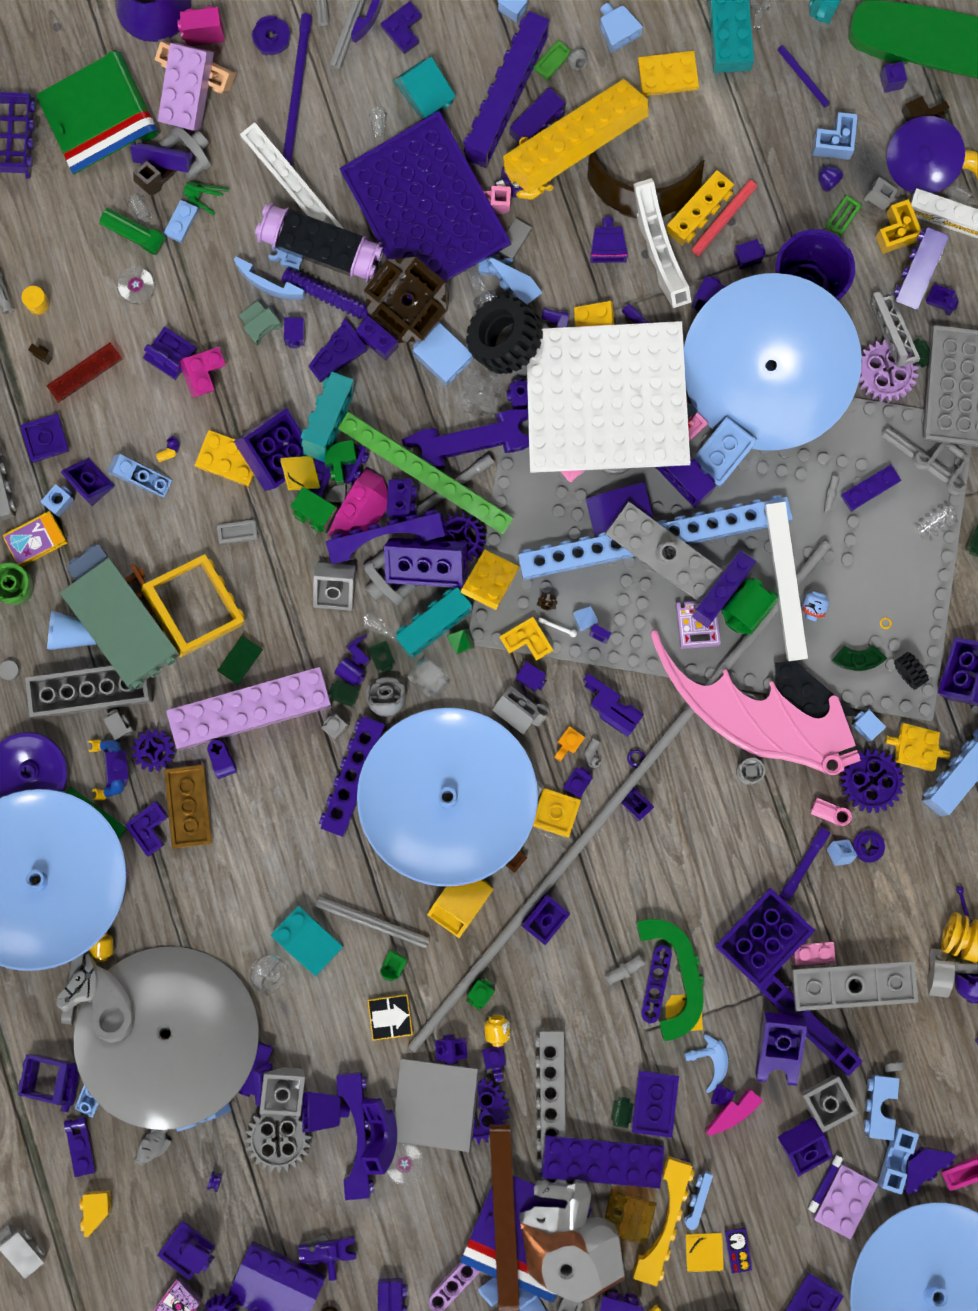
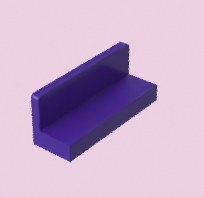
M143 143L131 144L130 147L132 159L135 163L144 164L147 161L155 167L189 173L194 160V155L190 152Z

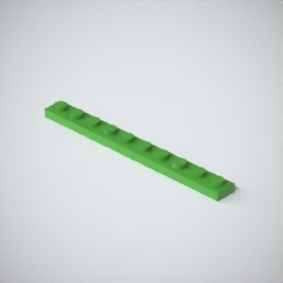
M347 412L339 425V430L501 534H504L514 518L351 412Z

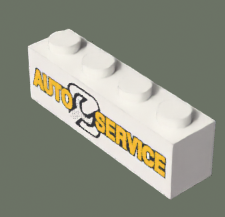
M916 188L910 199L916 218L978 238V209Z

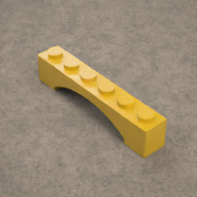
M667 1155L662 1172V1178L667 1180L669 1195L666 1219L660 1234L652 1246L643 1255H637L632 1272L633 1279L654 1286H657L658 1281L663 1280L665 1273L663 1264L664 1261H668L671 1249L668 1247L670 1241H674L677 1229H674L676 1221H680L683 1209H680L682 1201H686L689 1190L686 1189L688 1181L691 1182L694 1176L693 1166L689 1162Z

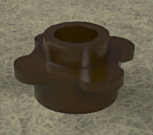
M545 593L538 598L539 602H537V605L544 610L556 609L558 602L554 595Z

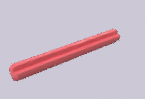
M749 180L702 235L692 247L691 251L693 254L700 256L757 187L754 181Z

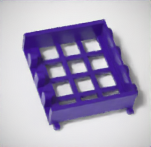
M0 92V104H9V116H0V121H8L7 134L0 133V138H7L6 151H0V156H6V163H0V172L25 173V178L30 179V167H33L31 149L34 148L32 131L35 130V120L33 119V112H36L35 98L30 93ZM14 104H27L26 117H13ZM13 121L26 122L25 134H12ZM12 139H25L24 152L11 151ZM24 156L23 163H10V157Z

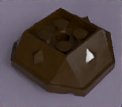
M419 257L386 260L364 289L368 316L392 335L398 343L425 341L448 311L447 281ZM407 295L412 297L411 305H408L405 301Z

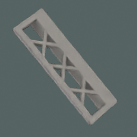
M881 292L873 293L870 306L896 366L901 367L919 362V354L893 295L883 298ZM886 303H890L892 309L890 312L886 306ZM893 319L898 321L897 328L893 322ZM900 335L905 337L904 344L900 338ZM907 351L911 352L913 357L907 358Z

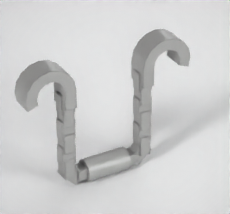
M941 443L929 460L924 463L920 460L921 453L919 451L914 456L913 463L916 468L921 470L927 469L944 447H947L959 459L961 458L963 462L949 479L947 490L952 495L957 496L966 489L965 486L956 488L953 483L967 463L970 462L968 455L964 454L965 452L954 444Z

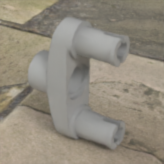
M175 126L171 133L159 144L161 147L169 149L179 141L186 145L196 157V161L191 165L189 173L184 172L192 181L200 172L206 171L211 166L202 151L210 143L199 130L190 136L182 128Z
M383 550L373 560H368L363 565L372 581L365 587V590L375 601L384 595L393 604L399 606L404 602L403 599L413 592L416 587L415 585L403 584L397 590H392L378 574V570L385 565Z

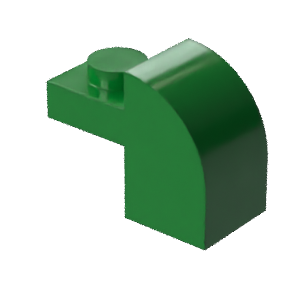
M353 440L334 444L325 455L326 468H334L330 469L332 481L335 480L337 486L345 485L342 466L355 464L357 461Z

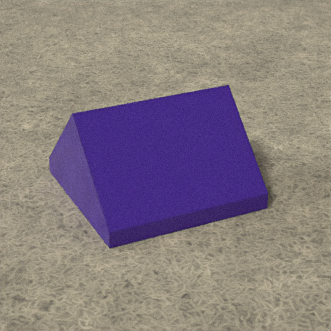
M89 458L61 471L63 476L91 506L96 504L114 487Z
M546 894L521 926L546 945L570 914Z

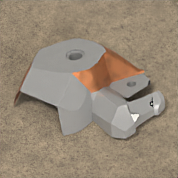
M547 1180L536 1182L534 1195L563 1199L568 1202V1205L565 1209L534 1207L524 1213L520 1212L519 1219L522 1228L528 1274L549 1291L578 1303L594 1298L622 1282L625 1276L616 1226L609 1220L601 1217L587 1218L591 1200V1190L587 1182L582 1180H575L573 1184L549 1183Z

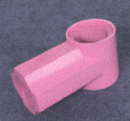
M816 798L810 813L839 827L846 826L852 819L851 812L848 809L838 807L819 798ZM838 812L846 814L847 819L844 823L837 820Z

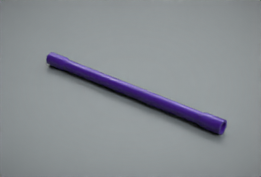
M306 13L301 14L300 34L283 157L291 166L308 39L312 24V15Z

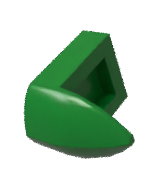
M391 949L380 969L382 978L386 981L397 980L401 976L409 958Z

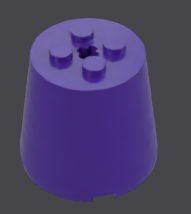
M810 229L795 234L783 244L776 259L775 273L790 274L812 281L831 293L837 300H840L853 283L855 260L850 248H847L840 237L825 230Z

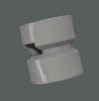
M757 758L745 759L736 768L737 778L745 785L758 783L765 775V766Z

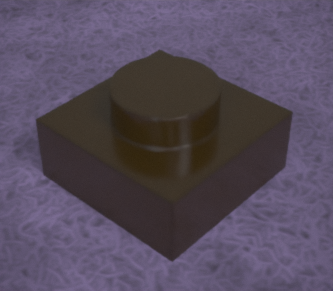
M31 344L28 349L34 357L48 365L53 359L48 353L49 350L40 344L38 347Z

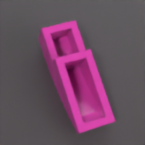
M747 1088L736 1104L733 1101L725 1104L704 1131L711 1136L735 1126L749 1116L763 1100Z
M978 1154L941 1171L949 1191L978 1182Z

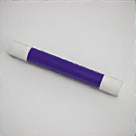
M838 1155L835 1156L808 1207V1210L813 1213L816 1212L843 1161V1158Z

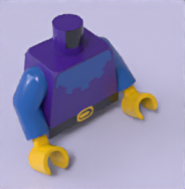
M99 739L88 741L93 746L92 749L88 750L89 752L103 750L106 788L92 790V792H96V797L92 800L104 801L106 797L122 793L128 782L126 751L121 749L118 741H101Z

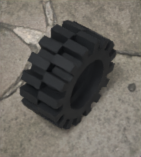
M910 652L904 653L894 661L895 668L902 676L901 678L914 690L929 681V676L923 668L924 666Z

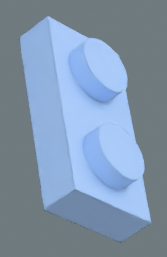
M180 200L164 231V235L182 243L199 211L198 207Z

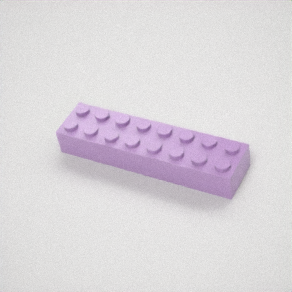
M318 667L166 710L176 749L184 750L213 740H219L332 707L322 669Z

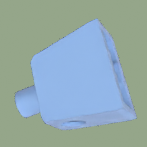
M606 3L600 8L604 16L600 18L599 27L610 53L642 35V25L624 6L614 10L610 3Z

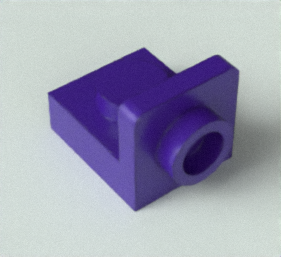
M934 284L925 300L928 305L943 309L945 314L949 316L953 310H956L959 304L955 291Z
M582 766L580 769L576 767L563 789L580 799L593 779L590 776L591 772Z

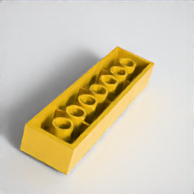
M625 79L620 80L503 156L505 173L528 194L648 117V99Z

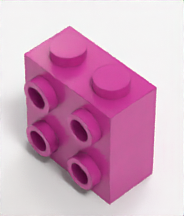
M208 6L204 9H187L184 12H180V20H177L178 29L181 32L182 40H186L188 46L225 42L223 23L218 7Z

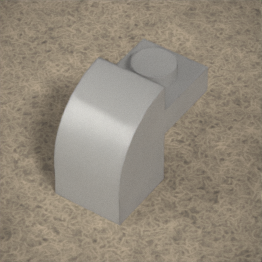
M931 948L929 952L931 970L927 978L928 994L930 996L949 998L954 983L955 962H952L950 952L944 953L941 949Z

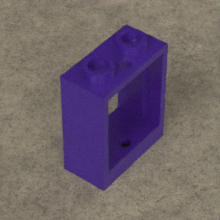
M26 1054L23 1061L21 1080L18 1085V1096L55 1105H70L77 1071L76 1063L38 1054ZM40 1062L59 1066L54 1095L34 1091Z

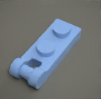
M704 1170L702 1175L698 1174L695 1186L698 1188L696 1194H692L689 1206L692 1207L690 1214L684 1217V1223L690 1230H694L698 1226L713 1177L710 1172Z

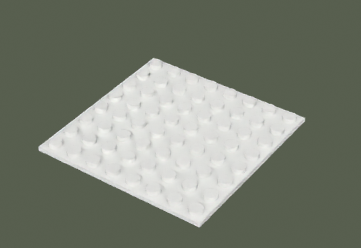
M682 321L541 329L543 331V339H540V349L537 348L536 356L532 357L527 365L530 473L690 465Z

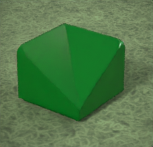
M463 629L447 635L456 654L475 648L469 629Z

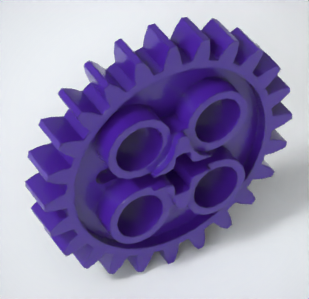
M866 749L864 755L859 751L861 761L848 765V768H844L843 771L845 776L839 777V779L844 780V783L839 786L846 789L842 792V795H849L846 801L853 800L852 807L860 805L859 811H863L865 807L867 813H871L872 808L875 813H879L880 807L883 811H886V804L893 807L892 800H900L896 794H903L899 787L905 786L904 783L900 782V779L904 778L905 775H899L898 773L902 770V767H895L897 762L890 761L892 755L884 757L885 751H881L879 755L877 749H873L872 754L869 749ZM871 762L876 763L878 766L875 773L869 769ZM882 770H886V773L876 779L874 784L867 786L861 793L858 792L862 786L870 782V778L876 777ZM856 774H859L862 777V783L860 785L854 782V776ZM884 777L890 781L889 788H885L882 785ZM868 790H872L875 793V798L872 801L866 796Z
M483 1077L481 1082L478 1081L477 1089L479 1108L483 1109V1111L479 1114V1129L476 1127L475 1112L472 1141L476 1139L478 1144H480L481 1138H484L486 1143L489 1142V1125L483 1123V1116L491 1115L494 1120L492 1125L506 1124L503 1119L510 1118L509 1115L505 1114V1111H509L510 1107L504 1105L509 1099L502 1098L506 1092L502 1091L499 1093L500 1085L493 1087V1080L487 1084L485 1077ZM484 1094L491 1095L493 1099L491 1104L486 1105L482 1102L481 1098Z

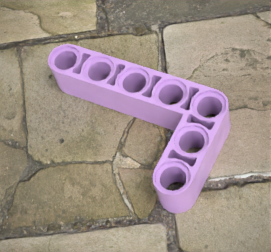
M459 1263L431 1292L429 1297V1307L431 1310H445L480 1271L472 1268L471 1274L464 1275L461 1269L467 1265ZM455 1281L458 1287L455 1290H450L447 1287V1283ZM440 1296L444 1302L441 1305H435L432 1300L434 1297Z

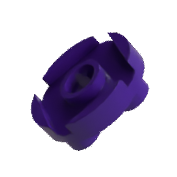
M265 16L257 21L254 30H252V39L255 47L263 55H276L289 47L290 30L285 21L277 19L275 16ZM269 32L276 34L273 39L267 38Z

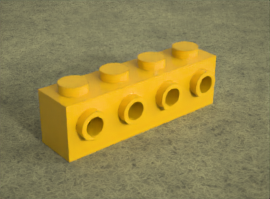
M716 170L668 223L666 233L681 246L686 242L690 243L696 236L695 232L699 228L703 229L706 226L709 216L711 214L715 215L721 208L720 204L724 200L727 202L734 194L732 190L735 184Z

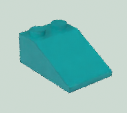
M301 905L297 906L270 935L315 977L343 948Z

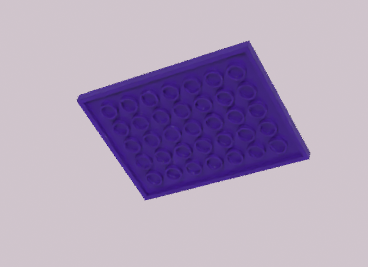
M440 111L339 168L378 242H382L381 247H383L388 260L419 257L445 281H448L512 245ZM407 295L409 300L412 301V297Z

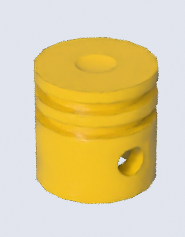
M29 286L22 292V302L31 313L41 315L48 310L50 302L41 288Z

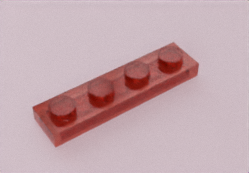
M110 342L46 386L56 401L60 403L123 359Z

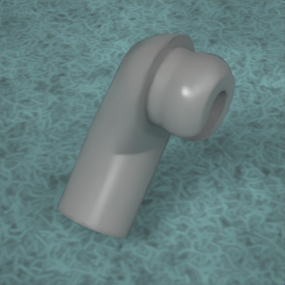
M594 738L590 741L584 756L591 768H598L601 765V760L598 758L596 751L601 743Z

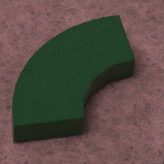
M874 645L862 651L851 650L844 646L831 662L849 671H866L879 666L887 657Z

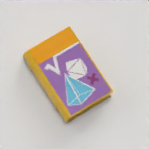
M51 511L40 514L38 517L2 535L17 565L20 567L68 544Z

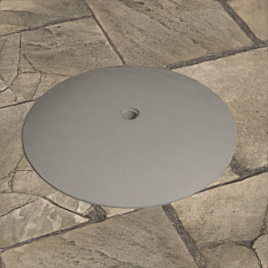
M184 947L147 949L124 958L107 970L122 984L131 999L134 1026L130 1034L123 1040L112 1043L104 1041L92 1029V1002L82 1003L75 1024L74 1054L81 1079L96 1102L107 1112L126 1123L157 1130L190 1126L212 1116L227 1105L242 1088L252 1070L259 1039L258 1020L253 1001L248 990L237 975L216 958ZM118 1010L107 1013L102 1021L103 1030L108 1033L117 1031L124 1022L123 1013ZM165 1030L171 1032V1036L167 1039L160 1037L161 1033Z

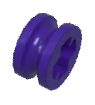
M213 1171L207 1190L214 1189V1192H217L223 1174L216 1175Z

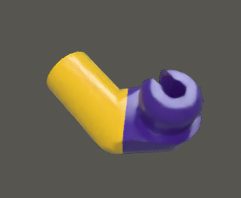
M169 437L166 450L156 453L159 463L176 456L180 447L179 440L176 437Z

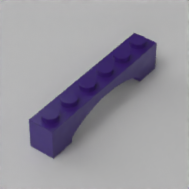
M436 509L424 512L425 516L418 517L417 514L407 516L406 521L403 522L395 519L387 521V526L380 527L379 524L368 526L369 530L361 532L359 528L349 531L350 535L342 536V533L331 535V540L326 541L331 564L353 559V554L362 545L386 534L413 533L424 536L426 541L446 536L448 533L443 513H437Z
M774 975L761 989L757 987V990L782 1014L805 1016L807 1024L806 1037L844 1074L850 1076L863 1062L809 1010L795 1011L794 995Z
M362 1072L341 1073L336 1075L338 1096H342L348 1104L354 1118L357 1133V1152L354 1166L350 1175L344 1178L345 1200L368 1199L371 1193L374 1192V1182L369 1179V1174H367L361 1160V1156L368 1148L370 1138L366 1136V1130H370L368 1118H365V1112L361 1105L364 1099H367L363 1094V1089H367L366 1076L362 1077Z

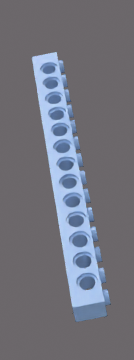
M777 495L765 502L759 499L750 502L751 505L743 506L741 503L731 506L732 509L724 510V508H717L712 510L713 513L705 514V512H698L693 514L694 517L686 518V516L674 518L675 521L672 522L661 520L657 521V523L667 530L676 529L679 534L677 537L687 545L768 528L766 514L764 513L766 504L786 502L788 523L793 519L788 498H781V495ZM745 513H753L755 519L752 521L746 519ZM732 516L736 523L733 525L728 524L726 517ZM707 521H714L717 527L714 529L709 528ZM693 524L697 527L698 531L691 533L687 526ZM605 533L598 534L597 538L590 539V536L579 538V541L571 543L569 540L560 542V546L552 547V545H545L540 547L541 550L533 551V549L523 550L521 554H518V561L522 579L528 580L635 556L622 546L620 549H613L611 542L614 540L605 535ZM599 545L602 548V552L596 554L592 551L591 547ZM580 549L583 552V556L576 558L573 556L572 551ZM561 553L564 556V560L557 562L553 559V555ZM541 557L545 563L542 566H537L534 563V559Z

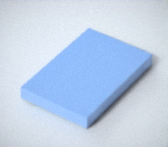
M727 416L693 459L698 461L702 467L701 470L705 474L709 473L714 478V483L721 487L757 443V440Z

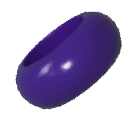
M636 749L632 750L627 757L629 765L637 768L639 764H634L631 761L632 754H640L642 761L645 758L644 753Z

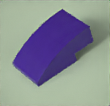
M644 482L586 499L594 537L607 532L628 502L653 519Z

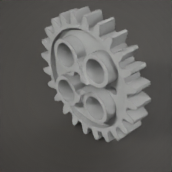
M260 1114V1118L255 1115L253 1118L256 1123L250 1122L248 1124L253 1129L246 1131V1134L251 1137L245 1139V1142L251 1143L246 1150H253L250 1158L257 1157L255 1164L257 1165L262 1162V1169L267 1165L270 1166V1172L273 1171L274 1167H277L278 1173L281 1172L282 1167L289 1171L290 1164L294 1168L297 1167L296 1160L302 1162L301 1154H308L304 1147L311 1146L306 1140L312 1137V1135L306 1134V1132L302 1133V1120L300 1121V1116ZM276 1120L280 1122L279 1136L283 1137V1140L280 1142V1157L277 1156L278 1142L273 1139L277 1135ZM288 1122L293 1125L291 1133L283 1130L284 1123ZM267 1123L273 1127L271 1134H266L263 1131L264 1124ZM286 1143L294 1146L293 1153L285 1152L284 1145ZM264 1145H271L274 1149L273 1154H266L263 1149Z

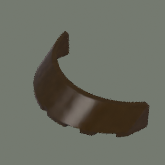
M594 153L589 154L587 180L595 193L605 205L612 207L620 214L637 218L638 209L634 187L613 178L602 168ZM700 160L696 168L679 182L655 189L662 217L683 208L697 193L702 184L705 160Z

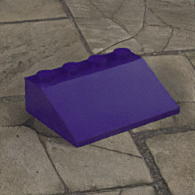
M769 888L713 947L755 986L761 989L815 930L774 890Z
M252 1241L227 1297L232 1295V1302L237 1301L238 1305L250 1311H311L326 1275Z

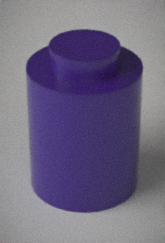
M346 657L340 662L334 674L352 687L355 685L360 686L365 679L363 675L365 671Z

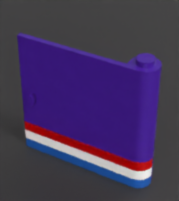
M513 1175L518 1288L544 1300L555 1302L557 1294L540 1285L528 1274L519 1215L520 1212L524 1213L534 1207L565 1209L568 1202L563 1199L534 1195L535 1184ZM491 1186L460 1263L497 1278L493 1192ZM589 1205V1210H588L587 1218H589V1216H590V1214H591V1211H592V1208L590 1207V1205Z

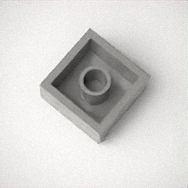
M835 1074L800 1093L808 1111L822 1132L859 1114L840 1077Z

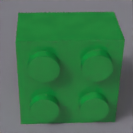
M302 487L290 506L295 519L303 524L305 521L308 522L311 528L319 534L321 532L328 533L338 512L337 507L305 487Z

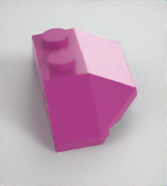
M366 468L355 481L336 513L328 536L342 533V536L350 535L349 531L359 528L361 532L369 530L368 526L380 522L387 510L388 498L386 484L382 476Z

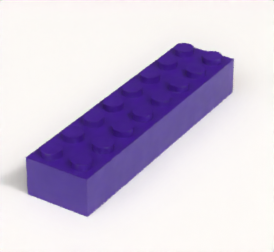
M528 11L526 17H522L519 23L520 30L512 38V47L505 52L503 58L505 62L502 67L499 66L495 75L497 79L494 84L491 83L487 92L489 96L487 100H483L479 109L481 113L479 117H475L471 126L473 130L471 134H467L463 144L465 145L466 160L487 168L532 73L533 67L548 39L549 19Z

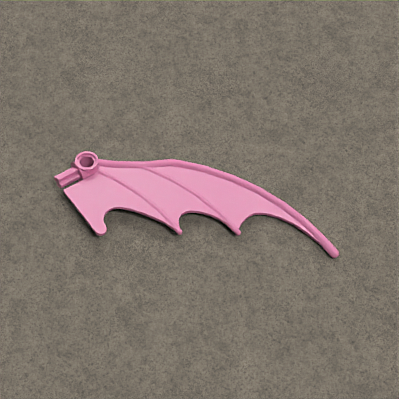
M656 630L651 631L650 635L655 649L677 691L700 718L731 743L758 757L782 759L806 765L828 775H837L844 771L845 766L861 761L857 750L840 756L837 753L856 746L837 696L829 698L830 708L827 715L817 719L806 715L780 694L773 681L769 682L771 687L770 694L763 701H757L742 694L733 684L726 669L723 670L724 675L710 686L696 684L675 666L663 647L658 632ZM831 759L836 763V767L832 771L827 768V762Z

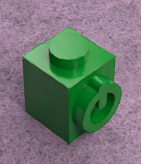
M485 978L482 981L478 979L465 1001L476 1009L481 1010L495 992L492 988L494 985Z

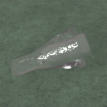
M374 611L371 614L367 612L361 620L364 623L362 627L382 634L390 641L396 635L386 628Z

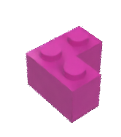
M219 347L179 361L192 399L214 391L208 372L226 366Z

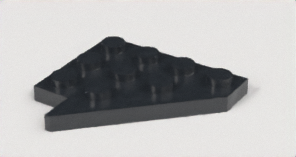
M774 662L776 688L780 694L806 715L817 719L826 716L830 708L829 698L835 695L797 662ZM839 699L845 717L856 716V713Z

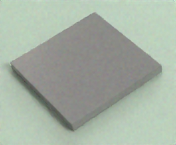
M400 1059L394 1115L397 1125V1142L471 1152L480 1069Z

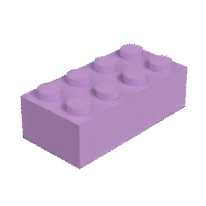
M170 43L158 122L190 130H201L214 52L179 43Z

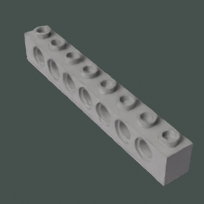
M539 1030V1035H535V1047L539 1048V1056H536V1068H540V1076H536V1089H540V1097H536V1109H540V1118H536V1129L540 1130V1138H537V1151H541V1159H537V1172H541L546 1131L554 1129L557 1132L556 1136L566 1137L563 1030ZM548 1046L555 1048V1054L552 1057H547L544 1054V1050ZM547 1067L555 1068L556 1073L553 1077L545 1076L544 1071ZM549 1087L556 1090L553 1098H547L544 1094L545 1090ZM549 1108L556 1110V1116L552 1119L545 1116V1111ZM541 1178V1180H537V1182H538V1181H544V1180H547V1179H546V1178ZM547 1180L549 1183L566 1184V1180Z

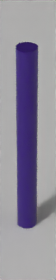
M783 45L779 47L777 51L824 108L829 106L830 102L788 50Z

